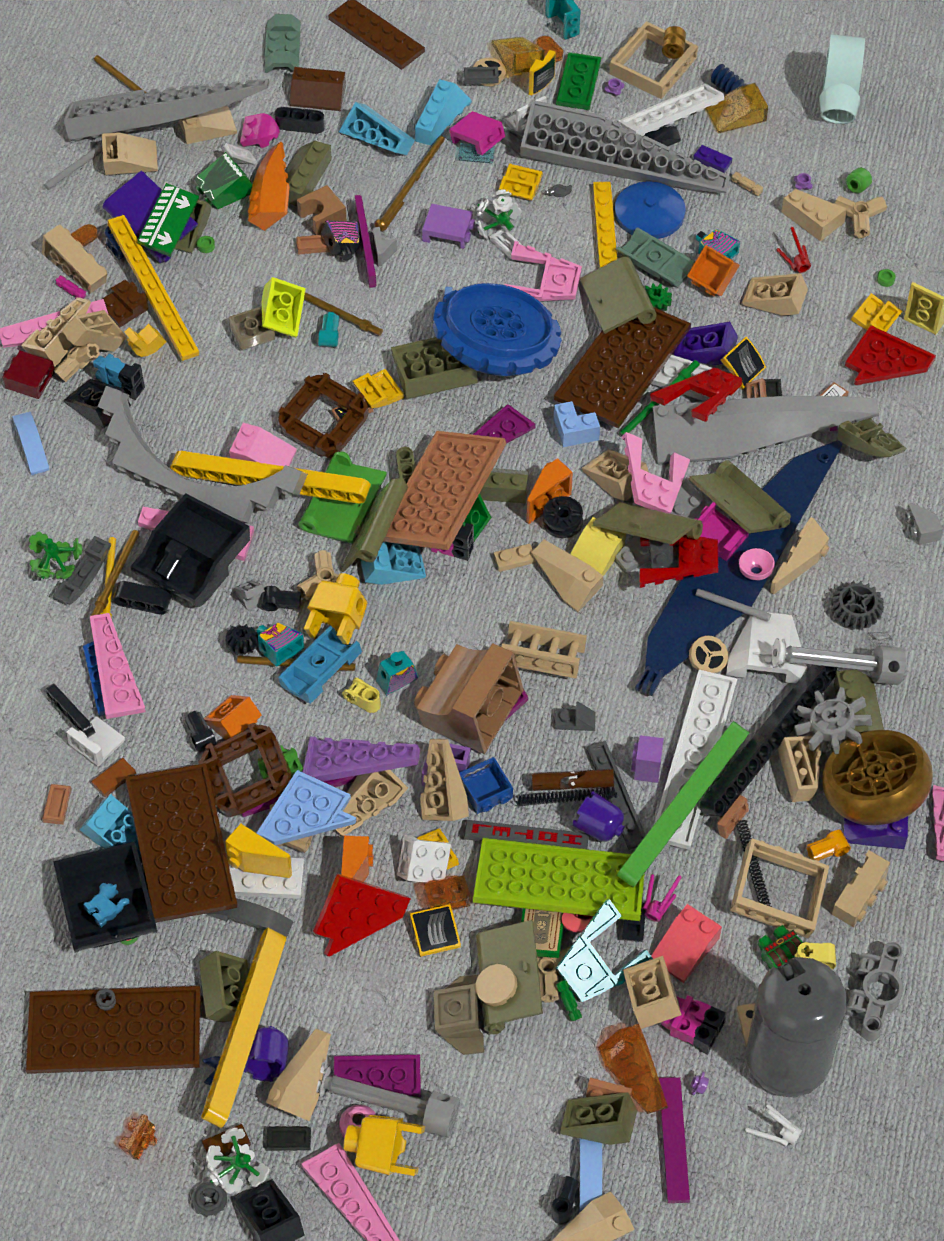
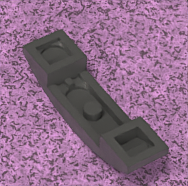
M94 536L84 550L85 556L67 581L63 580L53 597L69 605L75 602L97 575L107 557L111 543Z
M237 899V908L208 913V916L228 922V919L263 930L268 927L286 936V939L293 925V921L284 915L242 899Z

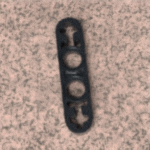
M54 683L45 688L49 699L78 731L80 730L85 733L87 738L96 733L89 720Z

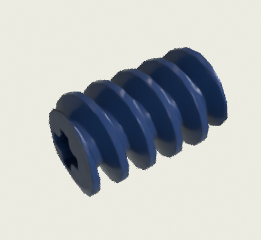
M719 64L711 75L712 84L720 88L721 91L725 92L733 100L741 98L747 90L748 84H744V80L739 79V76L730 71L728 67L725 68L724 64Z

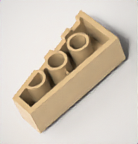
M59 224L43 235L42 254L45 257L49 255L52 258V263L56 266L60 264L66 275H73L74 281L85 291L91 294L106 283V269L95 261L92 254L87 253L83 249L82 244L72 237L68 229H64Z

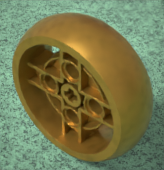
M892 730L860 733L862 738L860 745L849 738L840 744L839 754H835L834 751L831 753L823 771V790L828 802L835 811L852 822L863 825H884L899 821L916 811L930 792L933 780L931 761L924 748L906 734Z

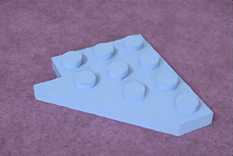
M297 770L257 831V834L276 846L353 825L356 823V817L343 812L351 799V794Z

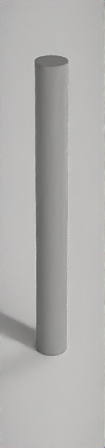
M698 589L696 592L698 597L766 621L770 620V613Z

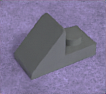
M576 702V709L556 708L555 729L595 731L596 712L580 702Z

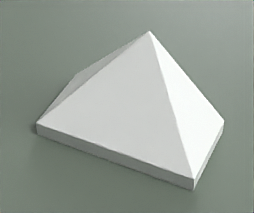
M225 143L224 153L227 152L236 163H257V160L249 150Z

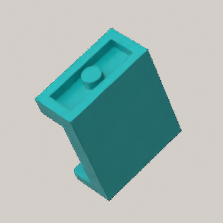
M546 0L545 15L548 19L554 16L560 18L564 24L563 38L567 40L579 35L581 10L573 0Z

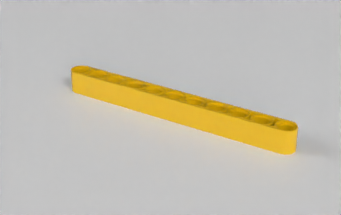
M177 451L170 468L184 477L245 485L268 478L283 470L284 466ZM295 468L308 474L300 495L362 504L365 502L371 486L370 482L363 478Z
M268 927L264 930L259 940L201 1115V1119L220 1128L225 1125L229 1117L286 942V936Z

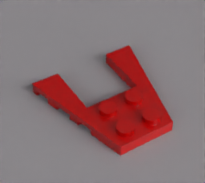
M712 368L650 394L651 401L664 406L689 390L710 397L691 410L692 417L707 422L708 416L710 414L713 415L717 411V407L726 402V397L728 395L732 396L742 385V378L718 368Z
M685 534L675 543L670 544V546H679V568H640V588L645 587V584L654 582L655 585L663 584L664 580L674 578L676 581L683 580L684 576L689 575L698 577L718 573V539L706 537L692 539L688 538L687 534ZM640 537L641 546H649L647 538Z

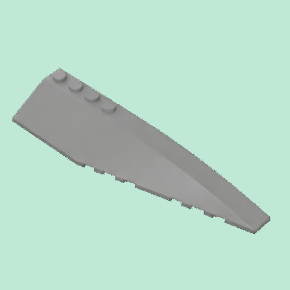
M269 79L248 80L245 84L236 81L228 86H224L223 83H216L214 87H209V84L182 86L179 90L169 87L162 92H159L158 89H151L148 93H144V90H137L71 102L63 121L68 139H74L75 141L89 136L96 138L105 133H118V131L123 130L130 132L135 128L191 117L234 103L267 89Z
M532 100L520 147V156L636 181L659 182L672 187L709 192H727L730 180L729 175L712 167L704 166L697 160L685 157V154L677 153L664 144L647 136L643 137L632 129L628 130L615 121L607 120L602 115Z
M776 396L726 400L723 405L720 404L717 407V411L713 415L710 414L708 416L707 422L694 418L691 414V410L703 402L653 406L658 465L670 464V456L674 452L689 458L690 462L739 457V454L748 452V454L756 452V449L762 447L770 448L779 442L787 443L811 436L813 432L828 431L829 428L840 425L845 421L859 422L879 416L877 398Z

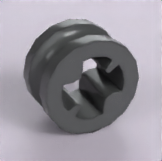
M102 989L97 993L96 1001L98 1007L107 1011L115 1006L116 999L112 990ZM107 996H109L110 1001L107 1000L105 1003H103L102 999H105Z

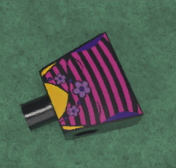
M325 221L321 234L330 253L341 255L345 261L351 260L359 246L358 221Z

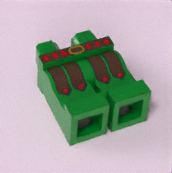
M783 925L776 928L773 932V935L777 938L776 941L772 942L768 935L758 940V946L762 951L761 958L770 969L772 967L778 968L788 963L791 958H794L799 945L803 943L794 930L789 932Z

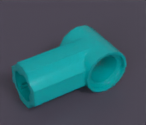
M328 312L323 316L322 330H319V346H338L339 315H336L334 312Z

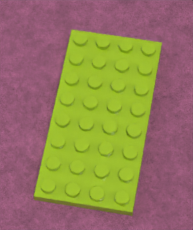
M482 838L473 903L594 916L603 903L610 899L622 915L619 919L640 921L644 875L634 888L617 876L632 854Z

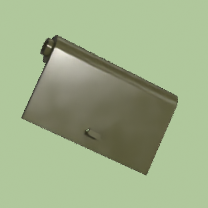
M621 257L580 278L604 333L637 317L643 324H648L655 320V309L629 257Z
M729 460L722 462L715 473L690 476L689 478L693 484L748 533L781 529L787 527L790 523L791 515Z
M391 479L375 497L361 527L357 525L355 529L356 538L340 571L345 572L357 558L366 562H374L400 503L407 492L408 485L403 479Z
M622 502L593 522V526L668 544L675 543L685 534H687L688 538L698 539L703 530V524L700 520Z
M533 920L478 933L476 935L479 974L490 965L501 964L510 968L517 978L516 992L512 998L510 997L507 1000V1003L494 1007L482 1001L484 1030L490 1034H499L505 1029V1022L543 1014Z

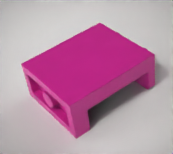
M474 111L470 112L449 129L452 143L457 144L460 140H464L474 144L477 154L480 155L486 153L505 137L502 122Z
M713 502L710 506H705L700 514L701 516L695 519L702 521L703 524L700 537L718 539V556L727 561L746 540L749 533L715 509L717 504Z

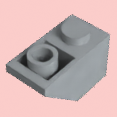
M913 503L908 504L905 519L907 523H910L912 536L916 538L918 544L941 540L943 528L937 514Z

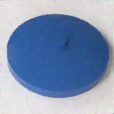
M646 181L630 185L618 195L615 202L616 221L630 235H633L638 227L653 237L661 239L675 233L685 219L686 208L681 195L672 187L659 182Z

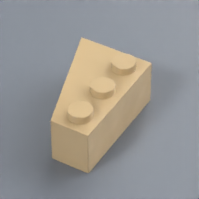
M797 189L783 198L782 213L819 241H822L845 222L847 209Z
M105 310L75 316L62 330L66 335V339L73 345L84 346L88 343H95L99 346V349L113 352L127 338Z
M813 736L784 737L778 749L792 802L811 801L818 789L821 751L820 744L814 751L810 750L808 742Z
M870 850L865 855L864 864L861 868L858 866L855 871L857 874L850 884L846 885L836 901L832 912L833 916L852 927L858 921L860 923L863 921L867 913L865 910L868 906L872 907L877 900L876 894L879 891L883 892L888 883L886 877L890 862Z

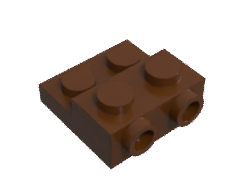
M126 279L113 286L111 293L102 298L104 299L108 315L119 328L148 310L146 294L143 292L139 293L136 285L132 281L129 283Z

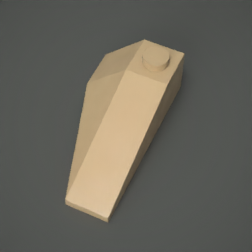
M76 298L60 311V316L53 320L49 319L46 322L48 325L41 331L35 330L21 345L22 348L30 354L52 360L54 367H56L67 354L72 344L66 339V335L62 330L75 316L87 313L91 304L90 300Z
M810 517L801 530L796 547L792 546L787 562L784 561L772 581L770 593L775 594L818 563L822 556L825 557L830 548L828 546L829 537L814 518Z
M430 739L426 760L428 770L427 775H424L423 779L425 789L421 793L420 798L422 820L455 821L469 817L467 795L448 739Z
M391 770L358 775L347 792L351 794V799L343 811L356 817V823L335 830L341 836H345L362 825L365 820L378 815L387 806L390 807L395 804L408 787Z
M319 1029L313 1031L274 1082L266 1101L267 1104L310 1121L318 1102L319 1093L316 1090L318 1081H322L323 1073L320 1070L322 1062L327 1057L331 1034Z
M609 1192L592 1200L552 1241H614L635 1229L624 1207L612 1192Z

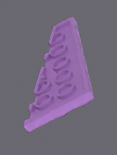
M310 736L303 773L320 781H328L418 765L420 748L418 744L396 743L394 745H386L385 742L371 744L370 741L342 739L340 741H333L332 738L326 737L324 740H318L316 737Z

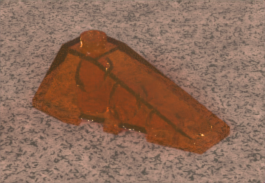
M636 1024L617 1030L598 1047L605 1067L618 1078V1082L622 1086L624 1085L632 1089L631 1097L647 1114L667 1109L668 1105L640 1025Z

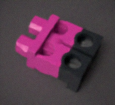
M466 523L465 527L461 526L449 550L431 548V552L437 553L439 551L442 554L468 561L474 548L473 524Z
M688 995L686 999L677 997L682 1015L663 1021L661 1025L670 1030V1036L688 1042L700 1048L701 1052L708 1055L716 1041V1037H718L726 1022L727 1012L694 1000L693 997Z

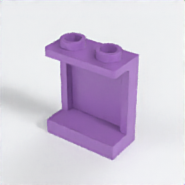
M431 204L422 229V241L429 243L433 236L459 241L460 248L464 249L466 243L470 241V230H473L475 226L473 212Z

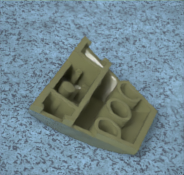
M872 418L855 423L845 421L839 425L837 439L863 453L877 457H892L907 449L892 434L885 433L882 430L884 426L881 423L877 425Z

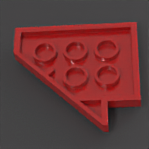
M337 874L313 932L330 938L324 952L325 955L330 957L402 919L411 898Z

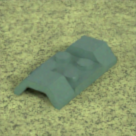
M275 14L267 21L265 73H269L274 67H289L293 71L294 67H299L301 21L292 14Z
M638 227L635 229L631 239L622 248L619 246L616 248L617 252L629 257L633 264L658 279L661 277L678 287L688 277L687 275L695 263L691 258Z

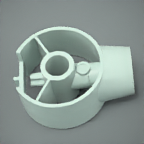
M830 34L823 92L819 96L821 118L827 122L847 124L853 122L856 118L861 102L858 94L863 67L865 38Z

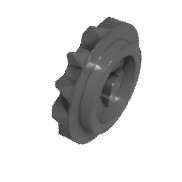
M211 1182L199 1185L192 1195L193 1207L198 1214L205 1215L206 1217L216 1216L220 1211H224L227 1203L226 1191L221 1186H215ZM204 1196H207L209 1198L214 1196L213 1199L216 1204H212L211 1202L206 1204V1199L204 1198Z

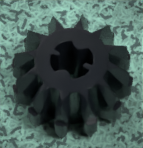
M239 623L237 627L231 626L230 630L226 633V648H229L230 653L235 652L237 656L239 654L246 656L247 652L253 653V650L257 649L258 634L254 627H248L247 624L241 626Z

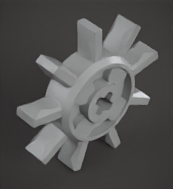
M840 687L836 699L824 700L823 695L819 691L814 692L816 703L818 704L814 709L798 705V716L808 718L810 721L795 725L796 734L800 736L810 732L814 733V736L808 742L809 748L812 751L824 740L831 742L834 753L839 754V741L846 737H849L859 745L862 743L861 734L854 730L855 726H872L871 715L854 714L866 707L865 698L862 696L848 704L844 702L846 695L842 687Z

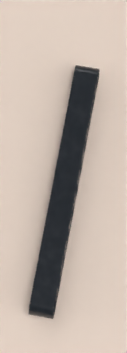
M810 666L701 800L700 810L703 814L723 816L779 748L784 737H787L795 728V725L803 718L798 716V705L811 708L816 702L814 692L819 691L822 694L834 680L837 667Z

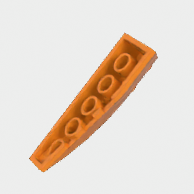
M282 142L272 147L263 158L256 172L249 197L248 221L264 231L287 215L290 187L289 183L286 182L288 173L284 170L286 162L283 161L285 153Z

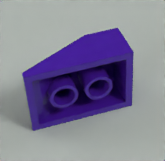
M730 321L693 327L675 349L674 356L690 361L696 360L703 364L722 365L721 359L736 346L738 335Z
M908 816L899 821L884 825H863L844 818L843 834L849 844L905 849L908 838Z

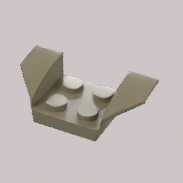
M479 974L460 976L446 989L434 991L435 1030L463 1055L484 1053V1035L478 1027V1005L475 983Z

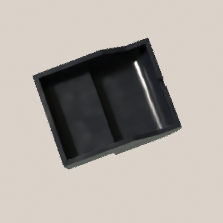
M185 493L152 530L141 555L130 566L131 572L191 602L194 606L200 607L206 603L229 576L228 566L250 541V526ZM174 539L190 548L191 553L186 562L179 565L169 581L157 574L155 570L165 556V549L168 543Z
M135 841L53 861L74 953L134 939L149 933H158ZM102 883L116 884L118 894L109 900L117 905L121 899L127 898L129 899V904L125 905L114 919L107 921L100 928L95 922L94 916L86 912L83 904L90 902L95 895L99 894V886Z

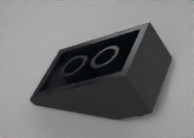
M89 379L64 399V402L94 425L105 428L109 426L112 417L104 414V409L99 408L98 404L106 386L123 393L124 391L121 387Z
M273 1179L233 1198L255 1241H295L305 1236L300 1216Z

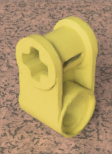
M354 678L351 686L342 692L343 697L348 702L357 705L369 713L377 712L381 707L379 691L359 678Z
M802 943L799 945L794 956L813 958L828 965L831 969L836 967L835 945L832 943Z

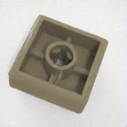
M262 307L229 316V325L241 350L275 340V331L262 327Z

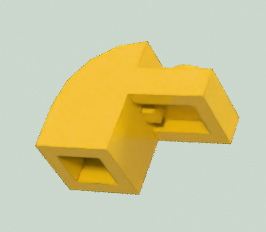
M150 324L145 326L139 333L130 327L124 331L129 337L127 339L128 345L140 357L155 353L167 342L158 330Z

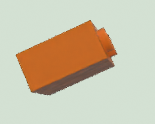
M705 245L687 276L692 279L691 283L697 287L704 286L706 288L705 292L715 296L717 294L722 296L740 265L712 247Z

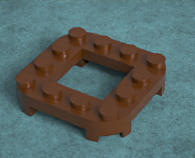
M323 373V375L312 377L309 375L304 379L305 384L286 407L281 406L279 409L278 420L280 429L286 436L316 454L332 458L335 452L342 451L365 423L369 415L368 405L362 393H354L332 380L329 374ZM320 396L347 411L329 434L325 433V435L300 421Z
M256 723L248 724V730L215 746L212 743L208 744L205 747L206 751L203 753L201 760H198L199 764L206 763L215 805L227 817L245 813L281 795L292 778L278 739L269 726L257 725ZM259 749L269 777L234 793L223 765Z

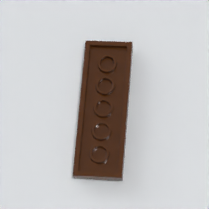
M356 0L346 1L328 15L331 22L401 70L425 52L424 46Z

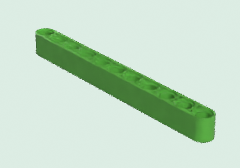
M735 721L730 724L617 874L619 878L634 888L750 732Z

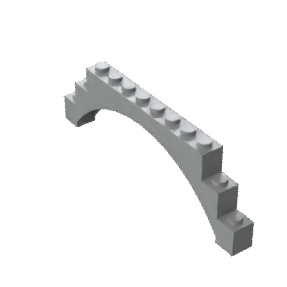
M106 386L98 407L104 409V414L112 417L105 435L111 437V442L119 444L112 463L118 465V470L126 473L128 471L134 472V477L141 480L147 478L150 480L149 483L156 487H160V485L165 486V491L176 495L178 492L182 494V497L187 493L221 512L247 523L255 506L263 510L267 508L274 509L280 492L288 496L300 494L308 474L287 465L284 466L283 470L268 478L241 486H209L183 477L165 465L143 440L131 415L128 403L129 395Z

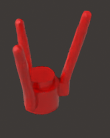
M791 227V232L799 252L794 257V263L779 248L776 250L787 261L793 271L797 270L799 273H804L811 268V263L805 245H802L801 248L795 229Z

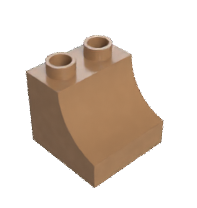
M494 643L487 650H474L456 644L449 656L446 654L440 656L434 668V675L436 676L430 687L423 686L420 688L414 700V707L417 708L423 727L485 754L524 689L514 652Z

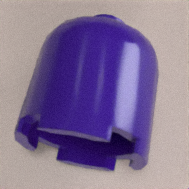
M592 791V798L586 797L577 811V814L580 815L578 821L573 820L572 826L599 841L608 842L615 835L619 837L625 828L622 825L624 814L619 807Z
M272 1026L258 1028L244 1072L248 1071L253 1074V1079L264 1082H273L275 1077H279L287 1065L289 1051L287 1036Z

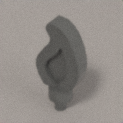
M556 184L551 189H548V191H544V194L563 197L571 193L572 185Z

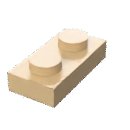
M531 544L494 552V559L499 572L536 563L531 554L533 551Z

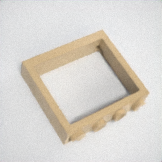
M646 21L641 28L637 29L634 36L628 39L626 45L619 49L618 54L612 57L609 64V74L662 99L697 59L698 46L685 40L682 57L677 60L659 82L624 66L646 39L663 46L665 30Z
M752 838L745 848L730 911L777 928L783 925L789 932L794 930L797 935L809 938L815 931L829 865ZM752 855L816 877L806 919L742 897Z

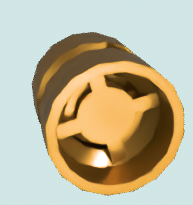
M671 26L665 30L662 53L665 57L678 59L684 54L686 32L683 28Z

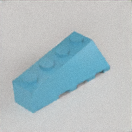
M439 79L415 126L416 142L432 146L437 138L444 133V129L453 123L455 117L460 115L463 109L471 104L472 100L455 83Z
M358 102L354 103L339 130L340 133L404 155L408 154L415 142V139L372 108Z

